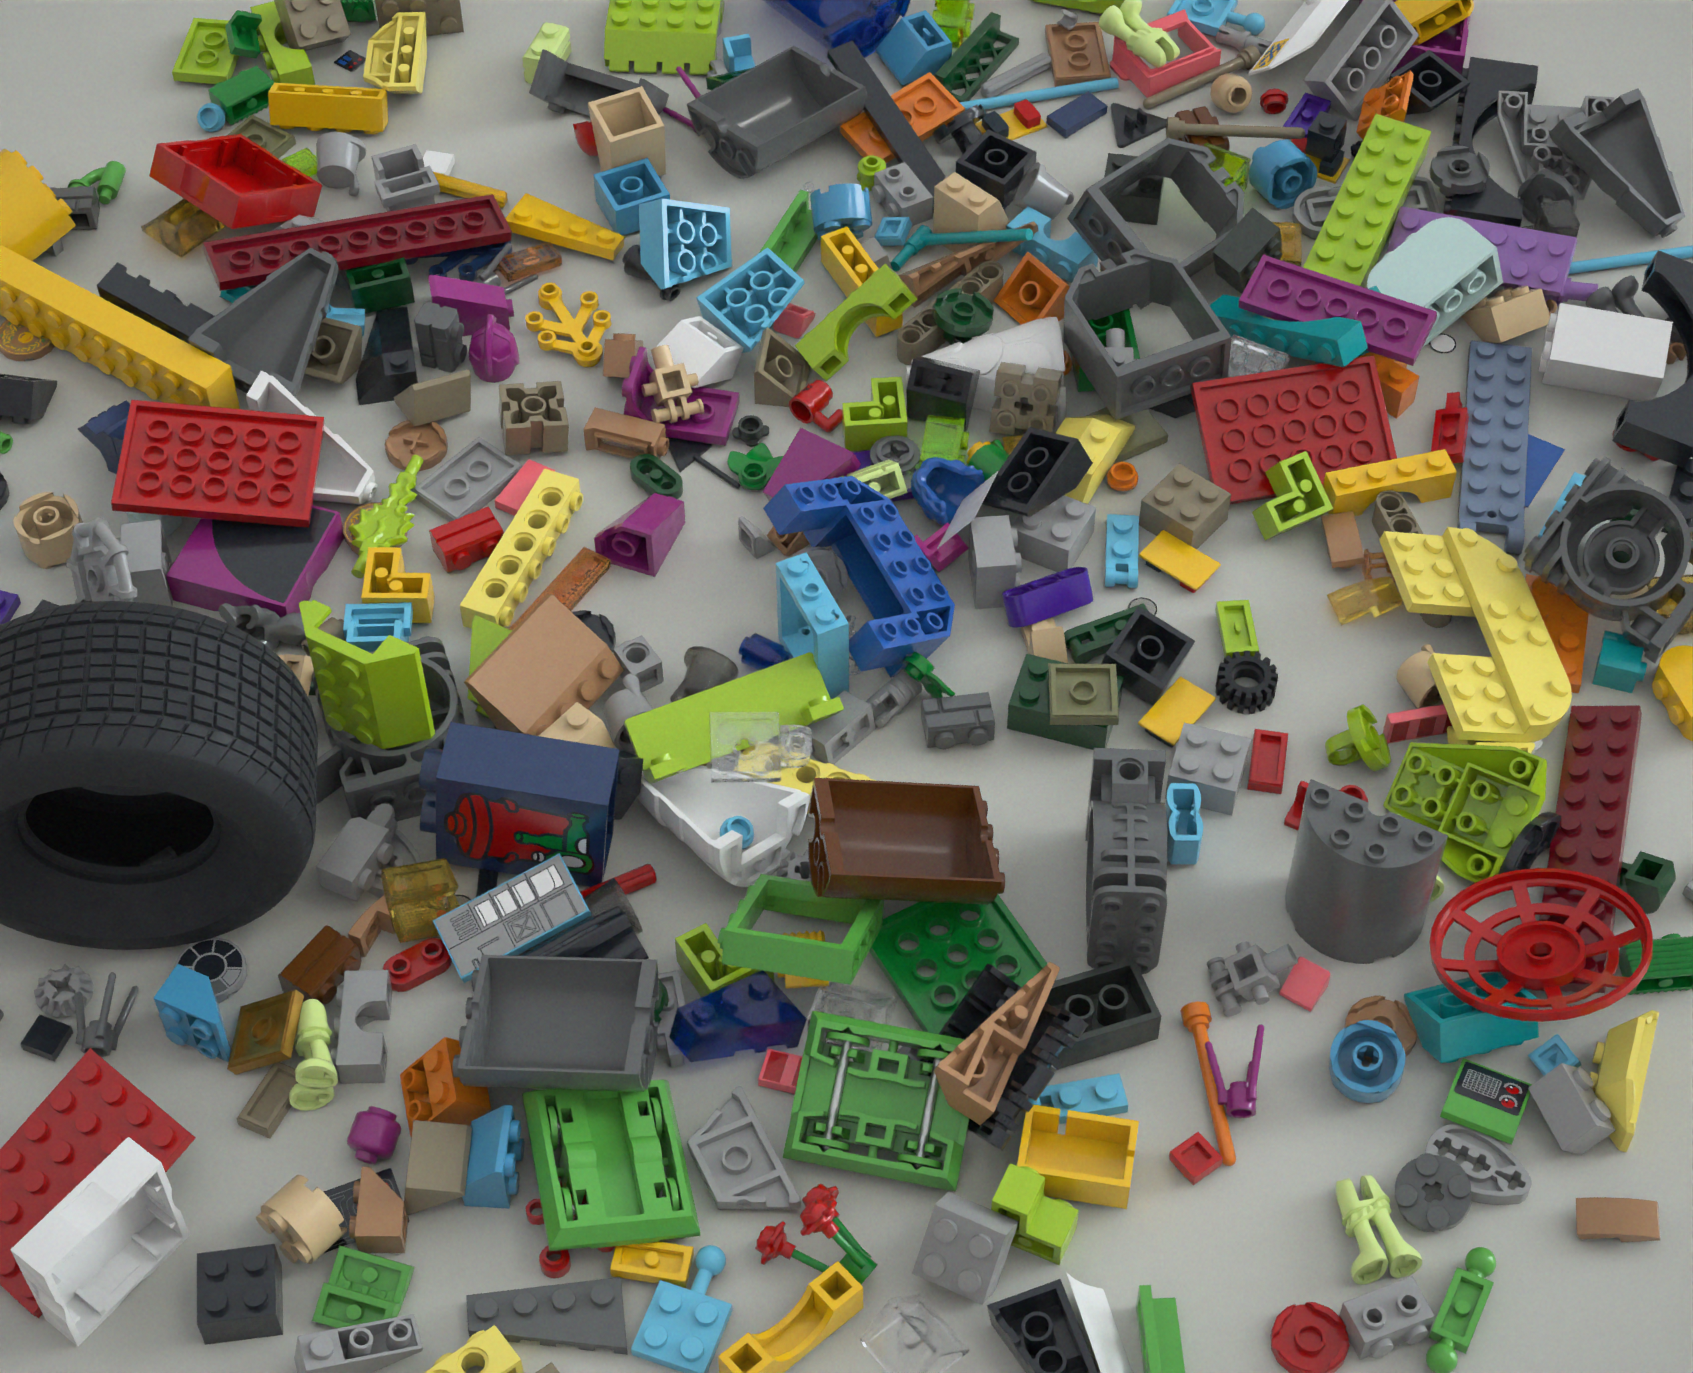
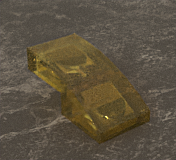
M1390 576L1361 581L1327 594L1341 625L1369 612H1372L1375 618L1404 604Z

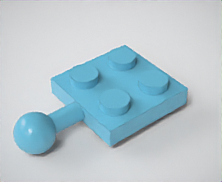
M1175 0L1167 13L1168 16L1185 9L1188 19L1200 32L1216 36L1217 32L1221 33L1219 27L1226 25L1227 22L1243 26L1244 30L1251 32L1252 35L1260 34L1265 28V19L1261 14L1250 13L1246 16L1233 12L1238 4V0Z
M707 1245L698 1251L695 1258L698 1272L690 1290L662 1280L659 1281L631 1347L633 1356L683 1373L708 1372L733 1311L732 1304L705 1295L712 1276L721 1273L726 1265L725 1254L719 1247Z

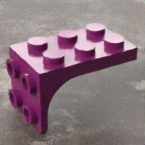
M639 347L637 356L631 357L629 366L630 376L623 381L622 397H626L624 415L653 421L651 410L663 409L665 407L664 405L656 407L654 396L644 397L642 393V385L650 383L648 377L653 372L648 362L646 347ZM691 387L692 393L686 399L687 403L701 399L704 405V414L690 415V418L687 420L677 417V422L670 423L669 420L660 422L665 424L666 437L726 446L740 402L739 392Z

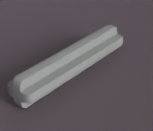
M1041 53L982 83L981 94L985 98L994 97L1051 67V57L1046 53Z

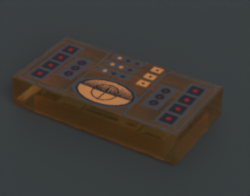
M545 242L505 255L497 265V268L505 279L511 282L562 265V256L550 242Z

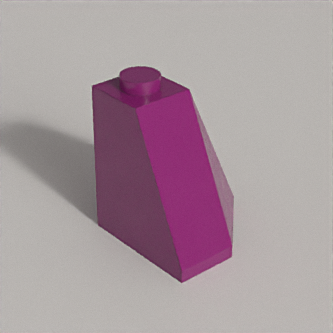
M438 275L428 276L432 303L439 304L441 308L447 306L457 309L459 323L464 325L463 336L472 335L478 329L485 326L487 314H493L496 317V323L510 330L509 317H514L512 299L505 298L504 287Z
M800 427L763 493L770 501L785 484L831 479L841 476L846 477L847 474L858 470L861 463L853 452Z
M657 493L652 494L596 534L594 537L596 559L655 577L685 524L684 501Z

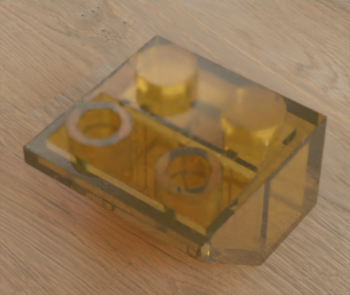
M184 198L141 226L143 232L180 258L225 227L223 223Z

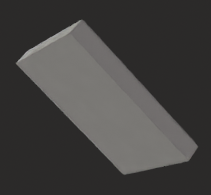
M477 437L412 489V492L417 494L415 499L451 522L482 509L503 491L523 466L481 437Z

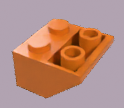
M1411 71L1401 76L1393 77L1387 84L1379 88H1373L1364 95L1356 131L1363 140L1375 114L1405 122L1414 76Z
M444 1037L400 1073L410 1137H412L414 1120L471 1126V1121L491 1110L487 1087L464 1086L460 1078L453 1076V1059L455 1055H460L461 1052L459 1040Z

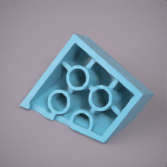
M658 199L639 204L641 265L660 289L669 288L673 285L732 267L730 208L669 199Z
M767 247L700 294L696 299L703 319L743 346L742 353L752 351L760 341L763 330L771 327L805 283L796 272Z

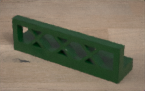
M990 12L935 73V78L958 102L970 101L981 88V84L994 74L1019 45V38L1000 31L1001 15ZM996 41H1000L1002 43L1007 44L1006 46L994 48L993 44ZM981 58H993L992 62L980 64L979 60ZM979 73L978 78L966 79L965 77L967 74ZM965 89V93L962 96L951 92L952 90Z

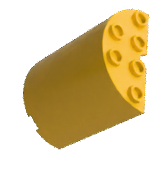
M3 149L0 151V245L34 261L76 226L69 216L73 211L63 199L56 200L54 192L45 183L41 182L44 179L41 173L33 165L28 168L26 166L28 163L17 150L11 153L7 149Z

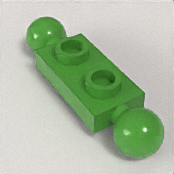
M1476 1247L1471 1249L1465 1258V1266L1468 1271L1457 1267L1429 1335V1338L1440 1342L1432 1345L1426 1353V1363L1434 1373H1451L1458 1363L1455 1349L1465 1354L1467 1352L1494 1282L1484 1279L1490 1276L1496 1268V1258L1487 1248Z

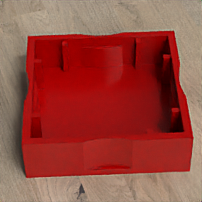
M242 134L211 137L205 140L158 143L149 174L151 178L230 229L289 221L298 215L314 217L322 189L320 183L293 166L279 160L269 151Z

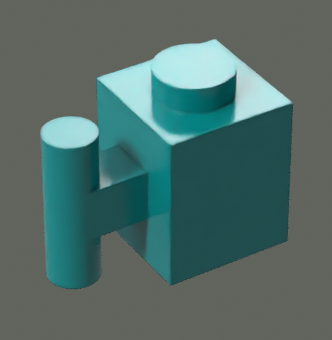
M1605 630L1592 684L1633 693L1636 681L1643 682L1646 673L1647 663L1642 662L1644 648L1635 646L1626 640L1623 634Z

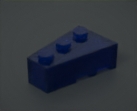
M761 970L677 1008L669 1038L690 1062L734 1056L735 1051L754 1049L755 1053L766 1052L767 1047L786 1045L787 1049L796 1048L799 1045L807 1018L765 971Z

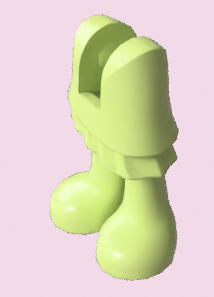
M1125 0L1120 9L1115 5L1107 8L1100 17L1099 27L1104 32L1125 41L1127 50H1131L1134 55L1145 59L1157 68L1165 65L1166 61H1172L1180 55L1177 44L1168 36L1166 31H1163L1162 28H1152L1142 20L1139 15L1142 9L1141 0Z
M308 999L302 1003L294 1041L296 1053L299 1056H303L305 1060L300 1062L295 1069V1077L298 1083L290 1090L289 1100L294 1108L304 1111L316 1110L329 1103L335 1096L333 1086H336L338 1083L337 1071L328 1050L329 1044L332 1043L330 1041L332 1031L327 1023L326 1009L316 999Z
M1372 1175L1361 1176L1360 1188L1364 1199L1362 1201H1359L1355 1187L1349 1178L1337 1181L1336 1197L1342 1215V1225L1346 1227L1345 1232L1349 1238L1356 1237L1360 1254L1351 1266L1353 1281L1360 1285L1375 1282L1383 1276L1387 1266L1391 1276L1396 1278L1409 1276L1420 1269L1422 1258L1419 1252L1406 1243L1399 1234L1389 1215L1392 1212L1389 1205L1390 1199L1382 1191ZM1376 1225L1386 1249V1255L1373 1233L1371 1227Z

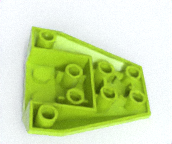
M1410 742L1383 806L1392 813L1401 814L1402 817L1448 835L1442 861L1458 876L1476 883L1499 874L1503 861L1515 839L1524 827L1538 816L1545 801L1547 760L1512 746Z

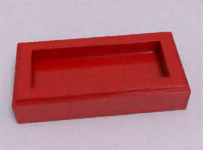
M1261 729L1254 730L1247 790L1275 794L1282 793L1288 733Z

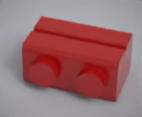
M489 507L429 530L433 551L447 573L456 569L464 570L478 560L486 557L489 558L504 534L501 525L495 519Z

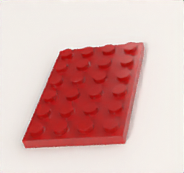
M1374 355L1355 358L1345 367L1321 363L1195 382L1190 386L1210 482L1231 494L1230 504L1277 497L1265 472L1277 463L1304 451H1307L1322 486L1326 472L1397 459Z
M131 400L111 500L112 511L309 528L325 425L324 417Z
M91 1048L0 1149V1285L37 1318H40L42 1312L10 1249L127 1137L162 1163L165 1173L196 1138Z

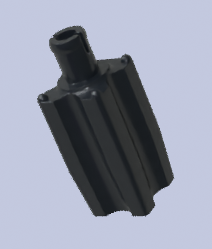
M618 906L574 925L521 955L615 959L649 958L626 914L621 912Z

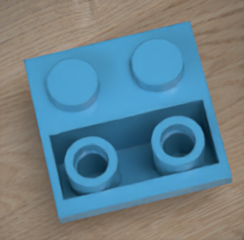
M924 10L901 18L876 48V53L899 83L905 85L914 82L929 72L935 75L952 56V42L930 14Z
M177 964L154 996L166 1036L177 1045L184 1046L187 1044L197 1048L201 1054L210 1059L218 1057L229 1062L231 1048L209 977Z
M503 1105L471 1121L472 1134L465 1196H462L464 1206L509 1209L511 1195L518 1194L520 1176L519 1172H515L516 1162L523 1161L525 1142L523 1138H520L521 1120H515L513 1105Z

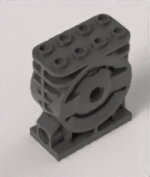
M1604 457L1601 461L1595 458L1584 473L1586 477L1581 487L1575 484L1565 497L1566 503L1561 513L1555 510L1544 525L1546 529L1542 534L1543 536L1541 538L1535 536L1524 551L1526 555L1523 558V561H1525L1524 569L1529 573L1533 571L1541 576V581L1545 584L1551 583L1557 587V592L1561 595L1567 594L1585 612L1604 620L1620 621L1623 637L1635 646L1644 648V657L1655 664L1693 615V583L1687 584L1682 580L1688 562L1693 565V527L1688 528L1681 511L1665 495L1644 486V482L1639 479L1635 482L1627 476L1628 471L1623 468L1617 470L1611 466V460L1607 457ZM1632 509L1639 510L1631 521L1617 520L1605 523L1590 535L1583 551V567L1587 578L1582 582L1579 578L1581 574L1577 563V552L1585 534L1603 521L1617 518L1625 519ZM1665 527L1668 533L1661 541L1664 551V569L1657 583L1646 593L1634 598H1610L1612 594L1628 595L1638 592L1650 583L1657 572L1660 561L1659 547L1655 538ZM1616 551H1624L1629 555L1630 560L1626 563H1619L1613 558L1612 554ZM1672 599L1678 605L1669 618L1666 619L1656 611Z
M425 636L407 642L419 648L435 735L432 739L381 749L373 744L362 743L356 736L346 731L333 729L326 722L315 673H312V682L332 748L337 745L342 752L343 766L339 770L351 819L356 817L367 819L377 805H381V803L389 804L394 808L395 817L393 818L397 822L420 816L424 796L427 791L419 788L424 752L427 747L443 750L450 722L465 724L464 711L456 688L455 678L450 669L444 645L436 637Z
M1094 748L1085 828V841H1087V964L1094 969L1134 957L1141 974H1146L1157 967L1159 963L1167 909V817L1165 803L1161 802L1166 750Z

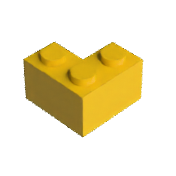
M368 547L361 596L362 604L412 602V623H432L435 596L431 574L406 573L401 548Z

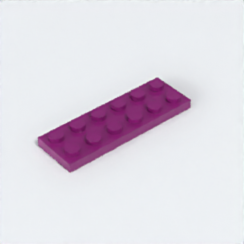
M1262 255L1239 299V308L1274 320L1305 322L1343 317L1361 321L1368 346L1366 351L1411 366L1414 365L1437 317V311L1266 255Z

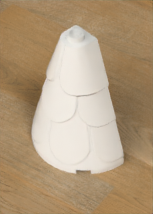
M1057 317L1036 319L997 333L977 337L966 343L957 342L922 356L980 370L972 408L992 412V407L997 396H994L996 372L1001 362L1026 365L1025 373L1035 374L1038 367L1065 371L1062 336ZM906 366V384H908L911 366ZM1063 373L1059 398L1056 405H1052L1058 406L1056 419L1058 423H1062L1066 418V387L1064 386ZM1028 398L1021 399L1023 404L1030 405L1028 404Z
M263 371L259 373L246 395L249 410L316 416L308 407H304L274 376L268 375ZM324 425L313 500L358 505L364 504L366 500L370 502L378 487L374 483V471L338 434H333Z
M698 766L652 784L645 779L642 771L641 788L637 799L661 825L668 827L681 842H685L716 874L735 886L749 887L754 885L760 874L771 875L780 866L781 860L786 859L790 853L786 847L793 834L800 835L808 812L810 795L798 789L707 769L706 766ZM742 816L752 823L754 839L749 847L742 850L743 835L733 830L720 837V827L726 819Z

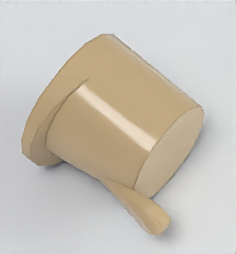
M1430 644L1423 645L1421 647L1422 651L1406 659L1397 671V682L1417 709L1443 704L1427 663L1431 655L1435 653Z

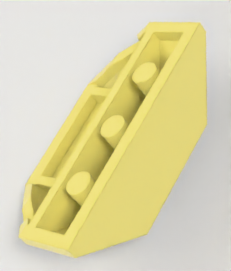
M397 12L392 17V21L382 26L368 40L363 74L365 82L393 94H422L427 60L425 12Z
M1108 414L1068 417L1063 420L1056 434L1077 438L1093 462L1078 486L1065 494V496L1086 504L1090 502L1117 459V456L1134 432L1135 425L1120 419L1115 420L1113 416Z
M1651 1010L1609 1029L1604 1043L1597 1041L1592 1063L1598 1064L1597 1073L1590 1072L1589 1075L1593 1081L1592 1089L1597 1098L1605 1103L1611 1113L1609 1119L1616 1131L1611 1133L1609 1138L1619 1151L1627 1152L1634 1136L1659 1016L1658 1011Z

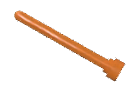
M1191 1002L1181 1008L1183 1025L1188 1028L1189 1032L1193 1033L1220 1155L1223 1157L1222 1163L1225 1166H1232L1236 1162V1155L1224 1105L1218 1104V1091L1205 1048V1043L1209 1041L1207 1029L1210 1027L1209 1023L1212 1020L1211 1013L1206 1002Z

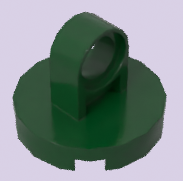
M955 288L946 290L937 296L932 312L934 321L938 327L944 330V339L952 345L957 342L966 343L972 337L981 336L987 332L992 325L994 309L990 301L980 293L973 292L972 296L962 294V289Z

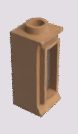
M596 407L583 429L585 449L587 451L595 449L631 459L641 454H652L660 459L661 456L664 457L667 454L669 448L665 424Z

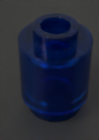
M754 633L751 637L746 636L738 652L742 655L741 662L758 671L787 661L790 658V652L784 650L783 645L757 633Z

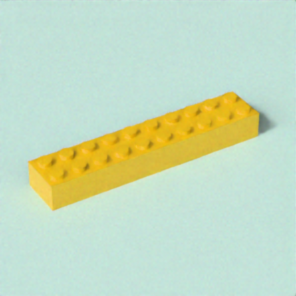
M0 245V315L7 318L13 325L21 324L27 327L34 336L38 338L44 336L50 339L58 349L74 354L82 362H89L98 367L103 373L111 374L122 380L127 386L143 391L153 400H159L164 403L240 409L230 365Z

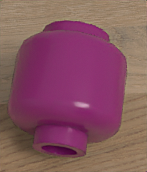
M369 1106L367 1111H360L356 1114L347 1137L348 1146L356 1151L355 1159L375 1165L377 1159L385 1160L392 1157L401 1134V1126L395 1121L397 1115L373 1106Z

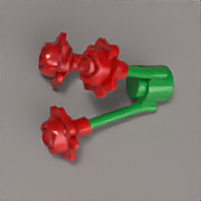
M818 1184L817 1187H813L807 1192L806 1196L802 1199L805 1209L800 1214L801 1221L803 1222L800 1234L805 1236L810 1235L812 1232H822L828 1239L832 1238L847 1253L839 1263L862 1284L878 1264L871 1259L872 1256L860 1246L838 1218L840 1214L835 1209L837 1205L836 1198L839 1194L838 1188L836 1186L827 1188L823 1184ZM780 1222L776 1227L766 1226L760 1232L755 1249L762 1253L761 1264L765 1265L771 1259L781 1255L789 1260L792 1257L822 1273L829 1268V1266L796 1250L795 1245L786 1241L787 1236L784 1233L785 1222Z

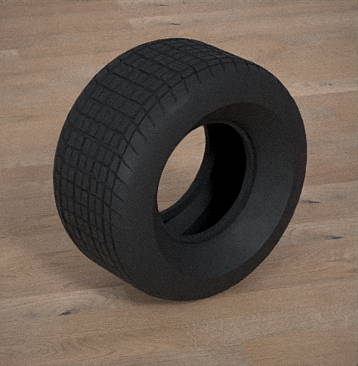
M94 601L67 604L29 613L0 625V924L37 938L67 945L97 949L141 950L174 947L207 940L240 928L275 907L294 887L306 867L313 848L316 832L317 724L310 700L300 681L288 665L265 644L230 624L189 610L145 602ZM168 846H171L177 856L184 852H189L180 858L149 866L139 865L141 861L146 860Z

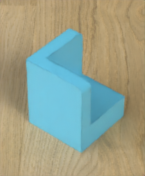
M749 34L722 38L723 60L728 73L756 66L752 57Z

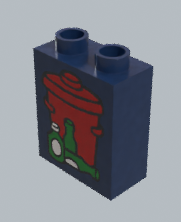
M450 722L443 750L427 747L424 752L419 788L427 791L422 804L420 831L436 834V862L519 875L560 853L576 885L588 887L597 885L604 880L614 832L620 749Z

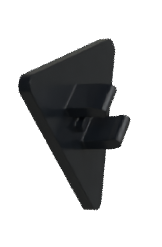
M1117 103L1111 104V114L1119 148H1124L1166 128L1167 119L1146 113L1141 108L1136 110Z

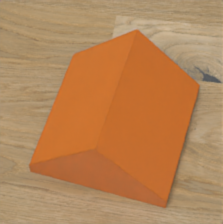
M1027 252L993 301L1020 324L1046 317H1057L1058 321L1064 319V300L1070 286L1034 255Z

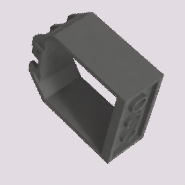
M1167 138L1087 188L1067 219L1101 261L1111 259L1116 266L1125 264L1121 259V253L1133 249L1150 251L1108 199L1147 174L1170 178L1202 220L1207 222L1216 233L1214 241L1180 262L1185 272L1191 277L1214 262L1212 251L1243 218L1245 192L1236 181L1227 187L1224 186L1225 180L1230 176L1224 167L1214 172L1210 169L1208 165L1213 163L1216 157L1208 147ZM1143 301L1137 303L1140 309H1143L1152 302Z
M1138 249L1121 253V259L1125 264L1116 266L1111 259L1101 261L1100 272L1093 263L1080 267L1064 300V343L1115 420L1191 394L1190 386L1192 383L1228 378L1232 337L1178 260ZM1149 301L1169 306L1193 339L1184 344L1117 367L1087 321L1091 319L1097 320L1132 308L1134 304Z

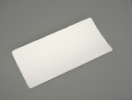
M1067 1273L1100 1372L1133 1373L1104 1290L1083 1284Z

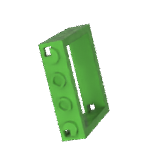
M760 874L754 885L748 887L745 899H740L735 914H730L726 928H721L719 932L718 943H720V949H723L722 964L851 985L883 925L884 900L817 897L810 881ZM763 910L853 924L842 944L751 930Z

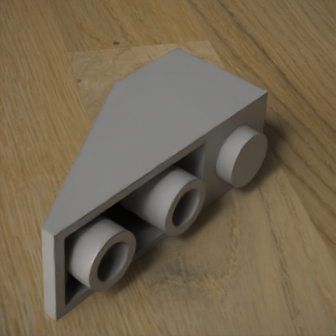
M410 1314L300 1335L297 1338L294 1361L297 1373H373L421 1352L423 1346L415 1316Z

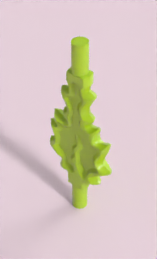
M413 455L404 472L400 471L396 483L389 484V496L381 500L382 505L374 503L371 511L361 508L359 523L349 526V531L356 537L351 544L360 548L359 557L351 571L354 577L363 578L365 574L368 547H395L403 545L408 541V538L404 535L414 526L410 521L415 515L405 513L408 509L405 505L412 502L417 496L411 490L416 486V475L424 462L421 456Z

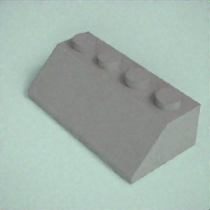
M1363 0L1303 81L1315 96L1332 101L1331 108L1356 121L1361 113L1364 95L1369 90L1382 86L1419 34L1393 0Z

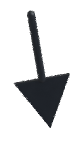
M666 437L669 439L668 449L679 472L696 461L737 489L740 487V483L700 457L712 447V444Z

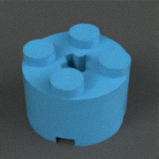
M1288 139L1275 141L1266 147H1259L1252 155L1253 162L1249 170L1250 184L1269 203L1277 208L1287 209L1293 207L1296 198L1305 190L1313 188L1316 183L1317 167L1309 157Z
M835 184L828 186L829 192L821 194L820 189L811 193L813 227L818 240H821L822 235L844 227H848L856 239L863 237V231L872 226L869 190L867 187L862 191L859 184Z
M1373 1020L1358 1021L1342 1029L1333 1040L1329 1059V1072L1335 1088L1351 1100L1362 1103L1382 1102L1399 1086L1405 1067L1406 1054L1396 1033L1389 1026ZM1366 1056L1372 1058V1064L1369 1067L1361 1065Z

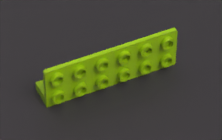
M808 652L626 719L624 725L636 756L643 758L642 771L644 777L652 784L835 716L844 710L840 697L830 699L821 673L814 661V655Z

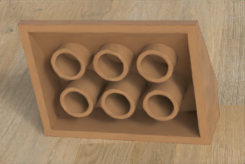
M547 594L474 670L464 683L498 730L539 736L576 702L589 709L622 674L624 669L604 641L554 595Z

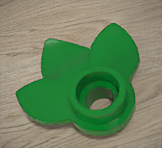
M760 443L746 455L737 451H731L727 464L729 469L738 475L739 483L743 488L760 490L766 487L783 456L773 458L768 447L764 443Z
M913 652L910 657L906 656L903 659L906 665L904 671L915 681L921 682L926 692L932 698L943 697L942 693L948 696L956 694L940 678L931 673L935 669L934 666L921 654Z

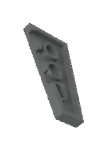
M621 1277L466 1295L468 1332L470 1337L478 1331H486L495 1325L507 1342L519 1343L521 1340L540 1342V1345L556 1347V1344L578 1346L580 1350L595 1351V1348L614 1350L616 1354L628 1355Z

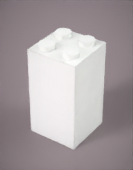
M1560 303L1557 313L1550 314L1548 326H1546L1543 344L1545 345L1538 367V372H1543L1542 383L1640 401L1655 399L1664 378L1673 322Z

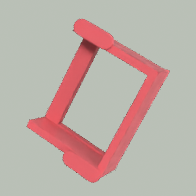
M1184 9L1147 24L1152 28H1162L1166 32L1178 28V36L1194 52L1193 54L1169 62L1159 68L1150 69L1139 56L1134 55L1131 50H1127L1125 41L1114 36L1113 58L1110 62V68L1120 79L1124 81L1131 80L1148 98L1219 66L1221 49H1216L1190 22Z

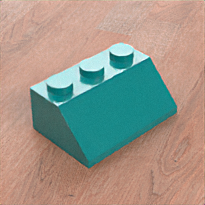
M1501 972L1481 974L1489 984L1498 990L1509 982ZM1470 977L1454 981L1463 989L1481 999L1490 996L1481 990ZM1444 984L1404 994L1405 1004L1422 1047L1440 1063L1456 1062L1462 1057L1474 1054H1487L1493 1049L1508 1045L1517 1046L1523 1044L1524 1041L1539 1038L1538 1022L1502 1018L1480 1011L1461 1001ZM1525 988L1515 995L1521 998L1538 999ZM1505 1002L1502 1004V1006L1514 1007L1519 1009L1538 1010V1007H1524L1509 1002Z

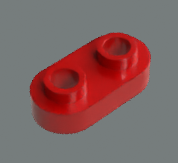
M429 938L390 957L385 962L383 970H388L392 990L405 992L447 971L451 966L452 959L442 939ZM437 952L435 955H428V953ZM400 967H405L403 971H395Z

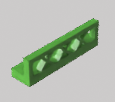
M800 189L760 250L762 252L768 247L794 272H797L818 239L817 234L814 232L812 210L809 209V192Z
M1139 1285L1136 1312L1144 1373H1185L1176 1298H1152L1151 1285Z

